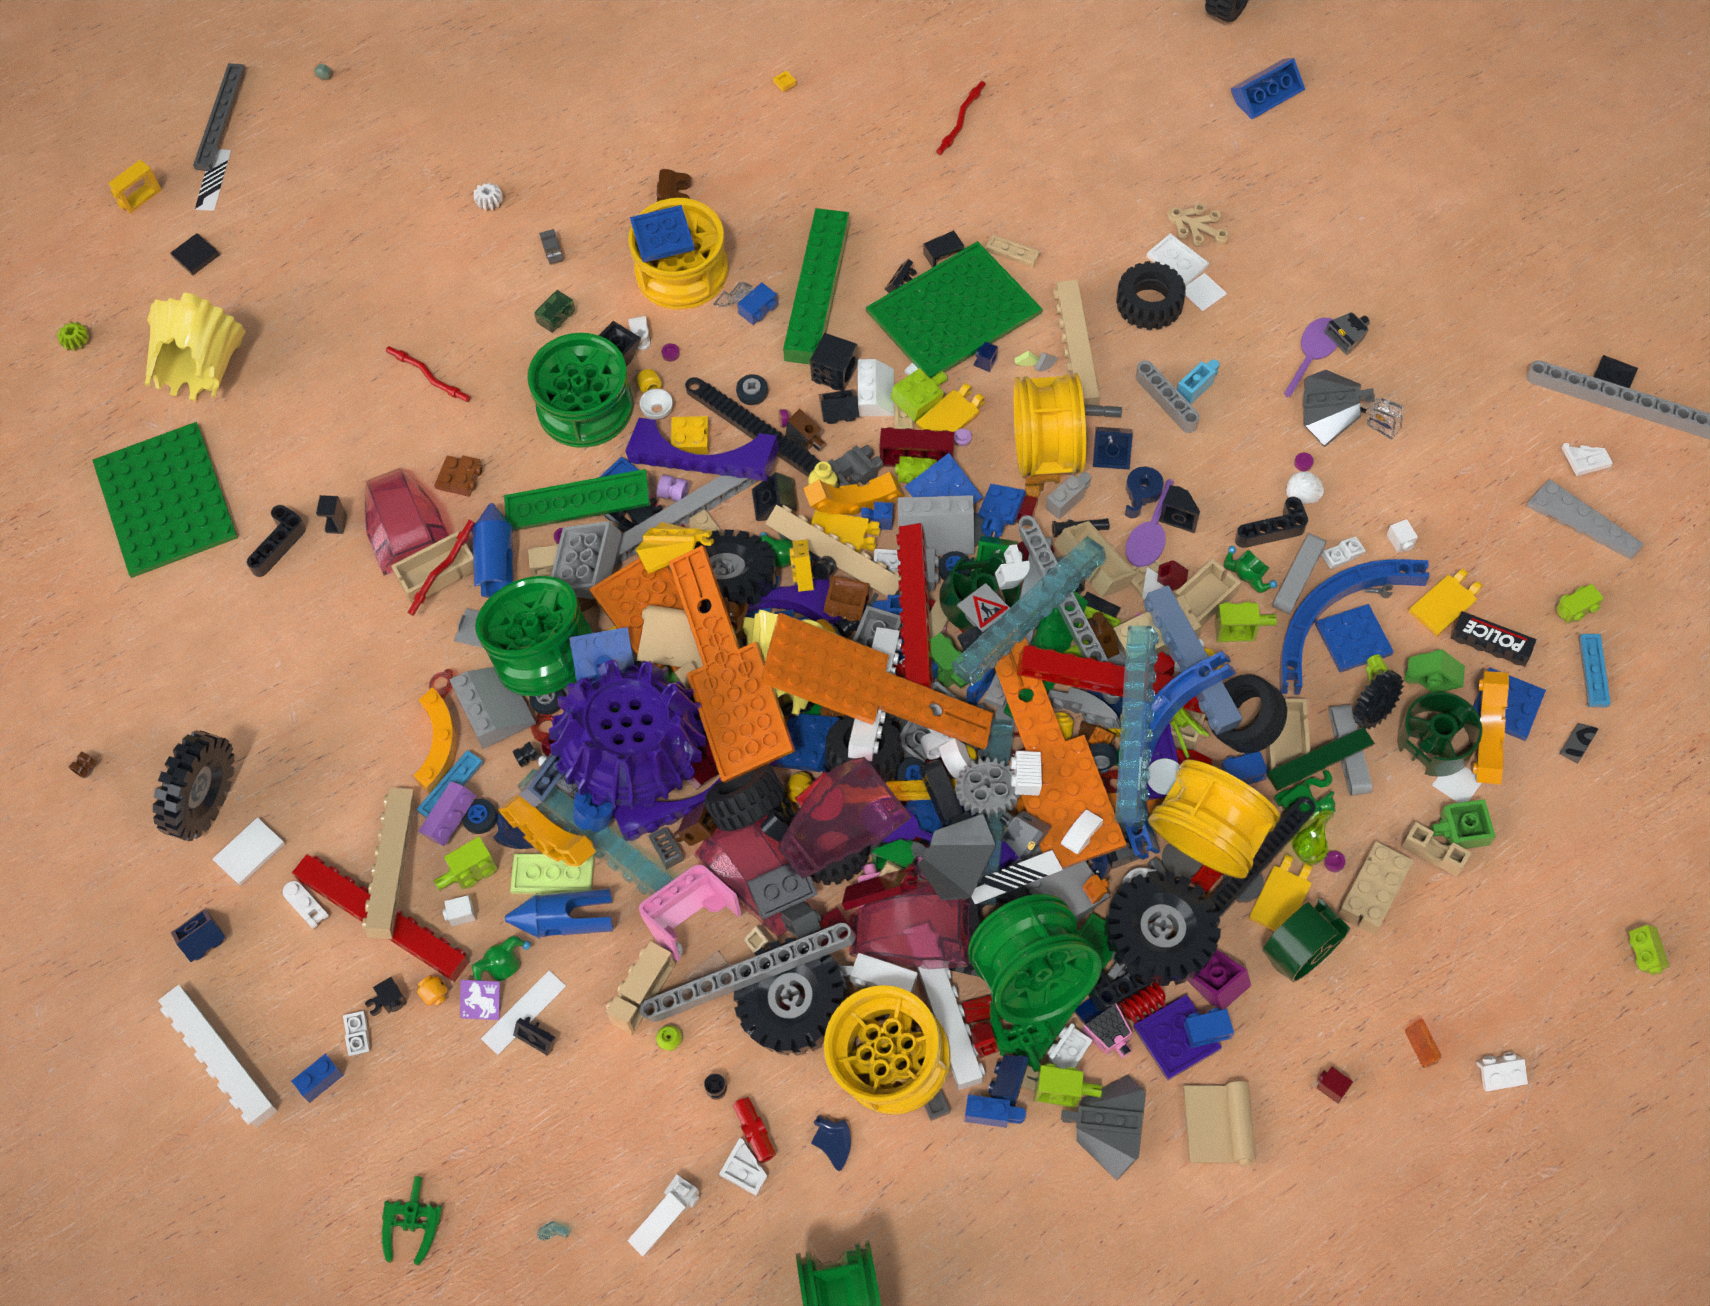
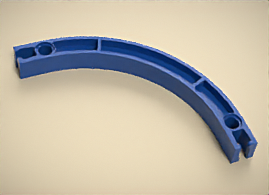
M1387 559L1372 561L1343 570L1316 587L1297 609L1283 642L1279 669L1281 694L1288 693V682L1286 680H1294V695L1300 694L1303 686L1302 652L1305 638L1316 620L1330 606L1342 598L1365 588L1384 586L1385 584L1426 586L1429 579V572H1426L1429 567L1428 560Z
M1223 651L1193 665L1172 679L1148 704L1130 735L1121 766L1120 805L1123 821L1134 854L1142 860L1149 857L1148 853H1144L1143 842L1147 841L1149 845L1146 847L1147 851L1155 854L1161 852L1153 829L1148 823L1149 815L1146 803L1147 773L1154 748L1169 721L1189 700L1212 685L1236 674L1233 666L1225 664V667L1216 670L1223 663L1231 662L1230 657ZM1207 670H1210L1209 674L1204 677V673ZM1142 827V832L1137 835L1138 829Z

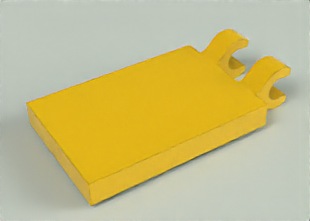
M966 382L958 392L953 389L916 421V427L920 430H948L952 432L963 429L980 414L979 408L984 405L985 402L982 400L985 397L978 393L971 403L965 398L972 393L970 391L972 387Z
M816 510L811 522L812 526L815 523L824 528L823 532L829 535L831 532L839 537V542L845 545L848 542L856 547L854 551L857 553H861L862 549L875 551V538H865L866 533L879 536L881 530L879 522L869 523L868 518L827 514Z
M1463 568L1454 577L1448 574L1408 611L1436 637L1455 622L1462 611L1466 612L1476 603L1477 598L1475 595L1481 591L1480 588L1483 586L1477 580L1468 590L1465 589L1460 583L1467 578L1465 576L1468 575V572Z
M1287 854L1280 868L1274 865L1249 916V920L1274 932L1301 907L1312 884L1307 881L1312 866L1305 863L1298 877L1288 872L1293 857Z

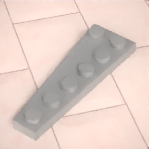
M1550 479L1526 505L1528 508L1546 517L1549 515L1559 520L1558 523L1564 526L1566 524L1576 529L1575 532L1579 534L1584 533L1592 537L1593 541L1605 545L1607 548L1629 559H1632L1644 545V543Z

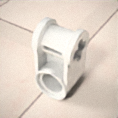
M646 316L628 319L630 331L641 337L637 349H648L650 338Z
M935 732L924 735L920 742L926 756L929 759H937L941 756L938 747L953 738Z

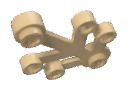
M1202 203L1196 204L1195 208L1182 210L1181 208L1174 207L1168 211L1167 217L1171 223L1176 224L1179 238L1185 239L1188 237L1189 230L1184 227V222L1189 225L1193 236V244L1196 246H1201L1204 242V236L1199 233L1198 229L1215 237L1214 241L1218 245L1223 246L1228 243L1229 234L1226 230L1221 229L1218 231L1203 224L1218 222L1221 216L1219 211L1214 210L1210 215L1196 218L1188 217L1195 214L1203 215L1205 205Z

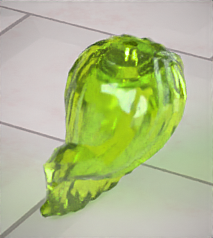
M1327 809L1320 812L1313 823L1295 836L1292 842V849L1303 863L1316 865L1327 856L1328 843L1325 837V827L1334 815L1332 810Z

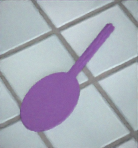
M1319 318L1310 323L1305 329L1301 339V348L1306 357L1284 393L1286 397H1291L1313 359L1325 358L1336 349L1337 345L1324 333L1328 322L1333 319Z
M1172 479L1166 481L1151 522L1140 524L1128 537L1126 556L1128 561L1136 567H1145L1154 563L1164 550L1166 542L1165 531L1158 522L1168 489L1174 483Z

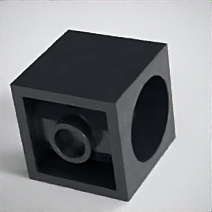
M824 333L810 359L811 381L819 385L823 384L831 387L833 390L844 391L858 366L857 344Z

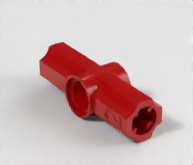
M747 1097L736 1101L732 1106L742 1125L743 1134L748 1144H751L759 1163L771 1160L776 1156V1153L767 1136V1130L761 1118L757 1116L751 1100Z

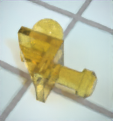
M1060 474L1034 475V477L1026 478V495L1038 498L1040 491L1044 489V482L1058 484L1060 482Z

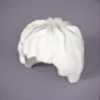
M1308 471L1293 474L1288 481L1286 495L1287 497H1298L1302 504L1316 503L1323 496L1324 488L1319 477H1316L1313 473Z

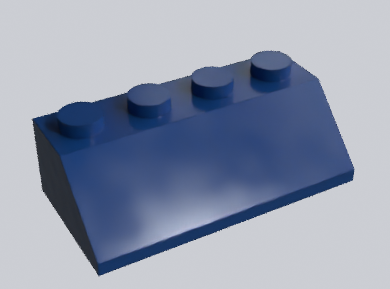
M1288 58L1280 60L1230 89L1236 104L1250 119H1253L1305 90L1295 59Z

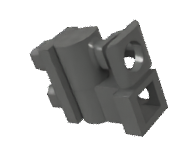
M867 444L862 448L856 445L835 461L831 459L828 463L836 473L837 484L839 483L840 486L853 485L858 482L864 485L877 477V471L883 467L882 460L879 456L871 460L869 459L873 455V451Z

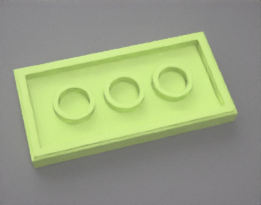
M514 854L510 892L511 894H549L592 890L594 854L581 866L577 867L568 866L563 860L557 862L545 854Z

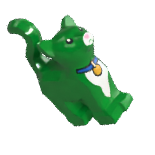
M1324 770V780L1311 777L1297 784L1292 789L1282 791L1274 796L1278 807L1282 806L1285 811L1289 809V805L1295 804L1300 798L1306 797L1312 799L1316 806L1315 813L1310 820L1315 819L1321 814L1334 815L1336 813V803L1333 799L1334 791L1316 801L1309 788L1311 785L1320 788L1328 787L1333 780L1331 773ZM1301 804L1299 806L1300 811L1303 813L1311 811L1308 804Z

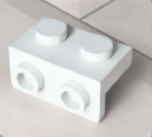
M1071 1023L1069 1028L1066 1026L1063 1028L1059 1035L1061 1040L1057 1045L1054 1043L1048 1052V1055H1050L1048 1063L1057 1065V1068H1076L1093 1041L1076 1030L1075 1025Z
M1514 1052L1504 1053L1501 1057L1485 1056L1482 1058L1483 1060L1476 1061V1065L1481 1068L1483 1089L1485 1091L1528 1084L1525 1060Z

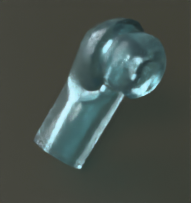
M552 1221L539 1228L537 1237L541 1241L548 1240L555 1235L567 1238L571 1228Z

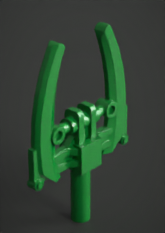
M991 1001L990 1023L1000 1055L1004 1056L1006 1052L1012 1054L1016 1052L1015 1049L1019 1048L1021 1052L1025 1051L1027 1057H1029L1028 1060L1033 1071L1038 1072L1041 1066L1033 1050V1045L1036 1042L1042 1044L1045 1039H1053L1054 1036L1048 1024L1045 1022L1035 1025L1017 1026L1013 1024L1011 1030H1003L999 1013ZM1030 1028L1037 1030V1032L1032 1034L1027 1031ZM1009 1035H1016L1015 1039L1008 1041Z
M414 1176L410 1202H406L405 1205H400L401 1202L398 1201L390 1204L389 1201L384 1202L382 1247L385 1260L388 1263L393 1261V1227L401 1226L403 1231H408V1228H410L411 1232H415V1229L418 1228L425 1230L420 1249L414 1259V1264L417 1266L426 1257L433 1243L437 1225L440 1222L442 1207L437 1206L433 1208L430 1204L422 1207L418 1203L423 1177ZM396 1214L403 1215L404 1220L397 1221L395 1219ZM427 1217L426 1222L423 1223L417 1222V1219Z

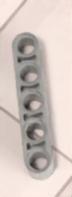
M1143 360L1139 362L1136 380L1184 432L1192 433L1196 431L1199 421L1198 412L1150 361Z
M1311 533L1308 534L1276 596L1273 608L1289 615L1291 614L1327 540Z
M1350 704L1329 707V718L1335 740L1357 730ZM1361 751L1342 760L1341 765L1350 796L1372 793V783L1364 752Z

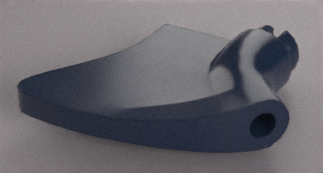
M501 813L497 814L498 832L493 837L497 843L513 849L534 848L523 838L525 834L518 827L513 828Z
M818 1115L814 1125L818 1126L819 1129L811 1144L821 1149L827 1155L837 1171H841L846 1164L851 1148V1135L845 1119L833 1121Z

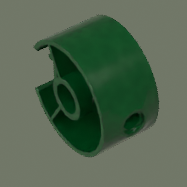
M994 554L988 560L975 561V558L972 557L969 562H963L964 557L957 561L941 585L939 600L942 611L953 625L963 631H968L974 628V626L968 621L964 612L957 604L985 583L997 593L999 585L995 572L1001 564L1007 563ZM974 569L969 571L970 577L956 572L957 570ZM1020 584L1011 589L1001 590L1005 603L1011 609L1016 606L1019 600Z
M1448 692L1425 694L1411 704L1404 717L1397 736L1399 751H1403L1404 748L1413 755L1412 761L1418 759L1427 767L1425 775L1443 777L1455 774L1467 765L1478 747L1482 737V723L1474 707L1460 696ZM1422 712H1441V714L1433 716L1430 721L1413 717ZM1464 727L1469 737L1470 751L1456 757L1451 742L1454 736ZM1409 737L1421 739V743L1418 745L1421 750L1408 740ZM1424 752L1426 754L1430 753L1434 755H1439V757L1435 756L1431 760L1424 754Z
M1320 898L1315 908L1307 902L1292 914L1268 939L1262 951L1279 973L1291 982H1296L1324 961L1344 940L1351 928Z

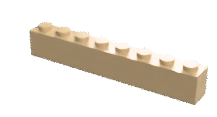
M1078 280L1057 282L1056 289H1053V297L1058 302L1056 304V313L1060 314L1058 324L1059 329L1063 330L1061 332V341L1065 343L1064 357L1068 358V362H1066L1067 373L1070 372L1071 376L1073 373H1078L1080 377L1084 408L1085 405H1099V391Z
M778 505L775 506L765 523L768 527L792 541L807 539L809 551L821 558L823 556L832 557L839 569L861 582L869 583L871 588L886 597L888 595H899L898 581L901 580V576H899L897 571L894 570L891 573L886 570L888 566L882 562L877 561V563H874L870 560L871 556L863 551L861 554L854 551L856 547L848 542L845 545L839 542V537L831 532L829 535L823 532L824 528L815 523L813 526L808 524V519L799 514L796 517L791 514L793 510L783 505L782 508Z
M389 788L388 795L384 797V807H386V810L381 814V824H383V827L378 831L379 847L376 846L375 859L377 861L372 866V876H374L373 882L369 883V894L371 896L370 900H366L365 909L368 913L367 918H363L362 929L366 931L367 938L392 939L415 803L413 789Z

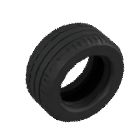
M1252 674L1240 675L1225 682L1224 686L1237 709L1250 698L1260 697L1262 701L1261 711L1256 721L1245 730L1236 731L1233 728L1217 735L1214 729H1211L1212 733L1221 742L1240 753L1259 752L1273 744L1282 733L1287 720L1288 710L1283 694L1265 679Z

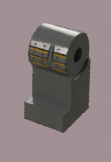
M551 229L539 233L549 264L563 261L555 230Z

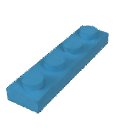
M1581 634L1579 641L1588 707H1609L1611 703L1601 634Z
M467 750L416 809L417 812L427 818L449 783L454 782L465 786L483 765V761Z

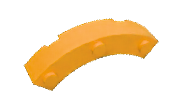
M890 472L869 481L870 484L860 487L857 484L834 488L833 485L818 479L803 488L810 506L827 514L856 515L861 512V508L874 509V502L895 503L898 501V498L904 496L897 478Z
M1484 671V678L1479 679V691H1482L1480 711L1482 737L1478 745L1477 762L1473 763V774H1477V783L1501 785L1505 710L1509 689V673Z
M433 687L418 700L422 709L431 719L433 729L432 745L425 762L413 775L417 784L427 794L432 792L449 772L450 767L452 768L457 749V735L453 719L444 700Z
M519 794L512 797L498 809L513 828L518 827L525 834L523 836L525 840L538 851L557 862L563 860L568 866H581L596 852L593 842L588 837L571 834L563 830L559 825H555L548 820L536 807L529 804Z

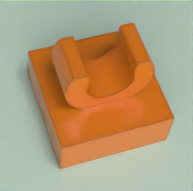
M1096 726L1088 741V746L1096 743L1110 745L1114 734Z
M1096 874L1086 881L1082 889L1091 903L1094 904L1099 902L1108 892L1106 888L1110 887V884L1106 879L1100 880Z

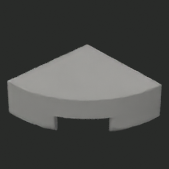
M1042 352L1035 369L1045 371L1052 367L1058 358Z

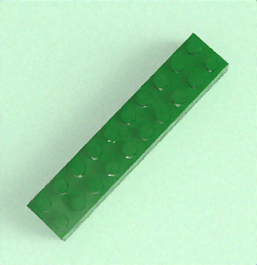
M815 208L783 347L784 361L810 365V359L823 334L827 332L850 227L849 212Z

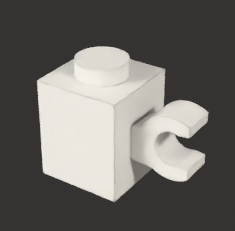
M677 1174L664 1192L665 1196H667L669 1192L673 1191L687 1206L685 1211H688L690 1207L694 1208L700 1198L698 1196L700 1194L698 1189Z

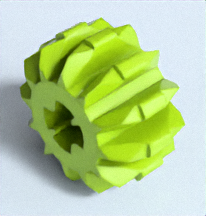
M70 321L68 325L64 323V327L59 328L57 333L58 342L68 351L71 349L76 351L77 348L82 349V345H87V340L90 339L86 327L79 322L74 323Z

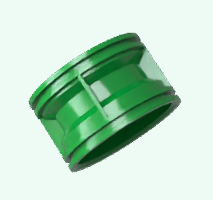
M570 333L549 341L534 355L528 369V385L532 398L536 403L539 422L547 435L566 446L587 448L604 444L624 430L633 413V395L627 381L628 374L624 357L611 341L591 333ZM548 395H556L552 401L548 398Z
M551 576L527 577L499 589L484 603L478 613L475 624L477 637L487 652L499 680L505 688L523 696L550 694L567 687L568 683L575 682L576 675L569 637L593 633L588 622L584 619L579 601L571 586L565 581Z
M1050 894L1024 896L998 908L979 925L968 947L969 960L978 976L985 980L991 991L992 1002L999 1015L1005 1021L1016 1025L1040 1024L1065 1014L1088 996L1101 974L1102 964L1100 956L1091 942L1082 937L1078 932L1076 918L1068 904L1063 899Z
M864 1240V1246H860L859 1242H855V1247L844 1250L840 1260L822 1263L815 1255H811L810 1251H806L805 1257H801V1253H796L803 1306H881L869 1240Z

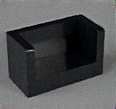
M954 230L923 243V254L932 268L936 266V259L951 252H960L964 249V244Z
M320 495L316 514L317 516L327 518L325 532L343 534L347 514L339 497Z

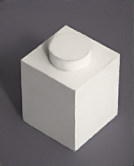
M1407 519L1390 525L1387 532V537L1397 553L1414 548L1418 538Z
M468 895L444 901L446 907L443 909L444 919L449 921L452 927L476 921L473 904Z

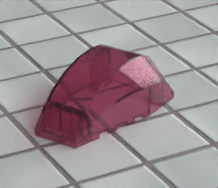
M402 467L366 480V534L384 576L393 573L391 565L449 536L437 506Z
M865 757L855 758L840 764L822 778L792 820L778 846V850L800 877L804 879L827 868V865L835 861L840 862L844 860V857L854 852L855 854L863 851V848L871 844L873 846L880 843L912 817Z
M767 815L754 824L745 826L743 829H737L736 831L729 830L727 832L719 828L716 829L711 837L703 841L694 853V856L701 865L708 868L737 894L738 902L744 910L757 918L773 934L780 937L788 931L785 929L780 913L762 920L746 881L792 861V858H787V852L783 853L781 851L786 846L769 837L761 830L760 825L768 817Z
M920 881L915 889H907L902 894L866 904L850 915V926L856 935L854 943L849 946L850 956L857 957L858 953L888 963H900L905 966H917L928 970L969 966V898L941 900L928 881Z

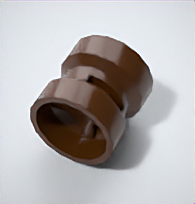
M81 751L77 756L76 762H72L68 767L78 776L85 778L88 775V769L93 768L97 762Z

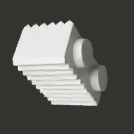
M1016 750L1015 757H1011L1010 763L1011 769H1014V774L1011 776V787H1015L1016 795L1038 796L1042 787L1041 752Z

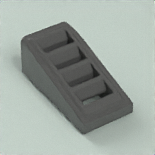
M666 827L648 836L666 870L684 861L682 853ZM663 834L666 835L664 838L658 841L655 840V838ZM667 840L669 841L668 843H666V844H664V845H662V846H660V847L658 846L659 844H661V843H663V842H665V841H667ZM672 846L671 849H669V850H667V851H665V852H662V850H664V849H666V848ZM675 851L676 854L665 858V856Z

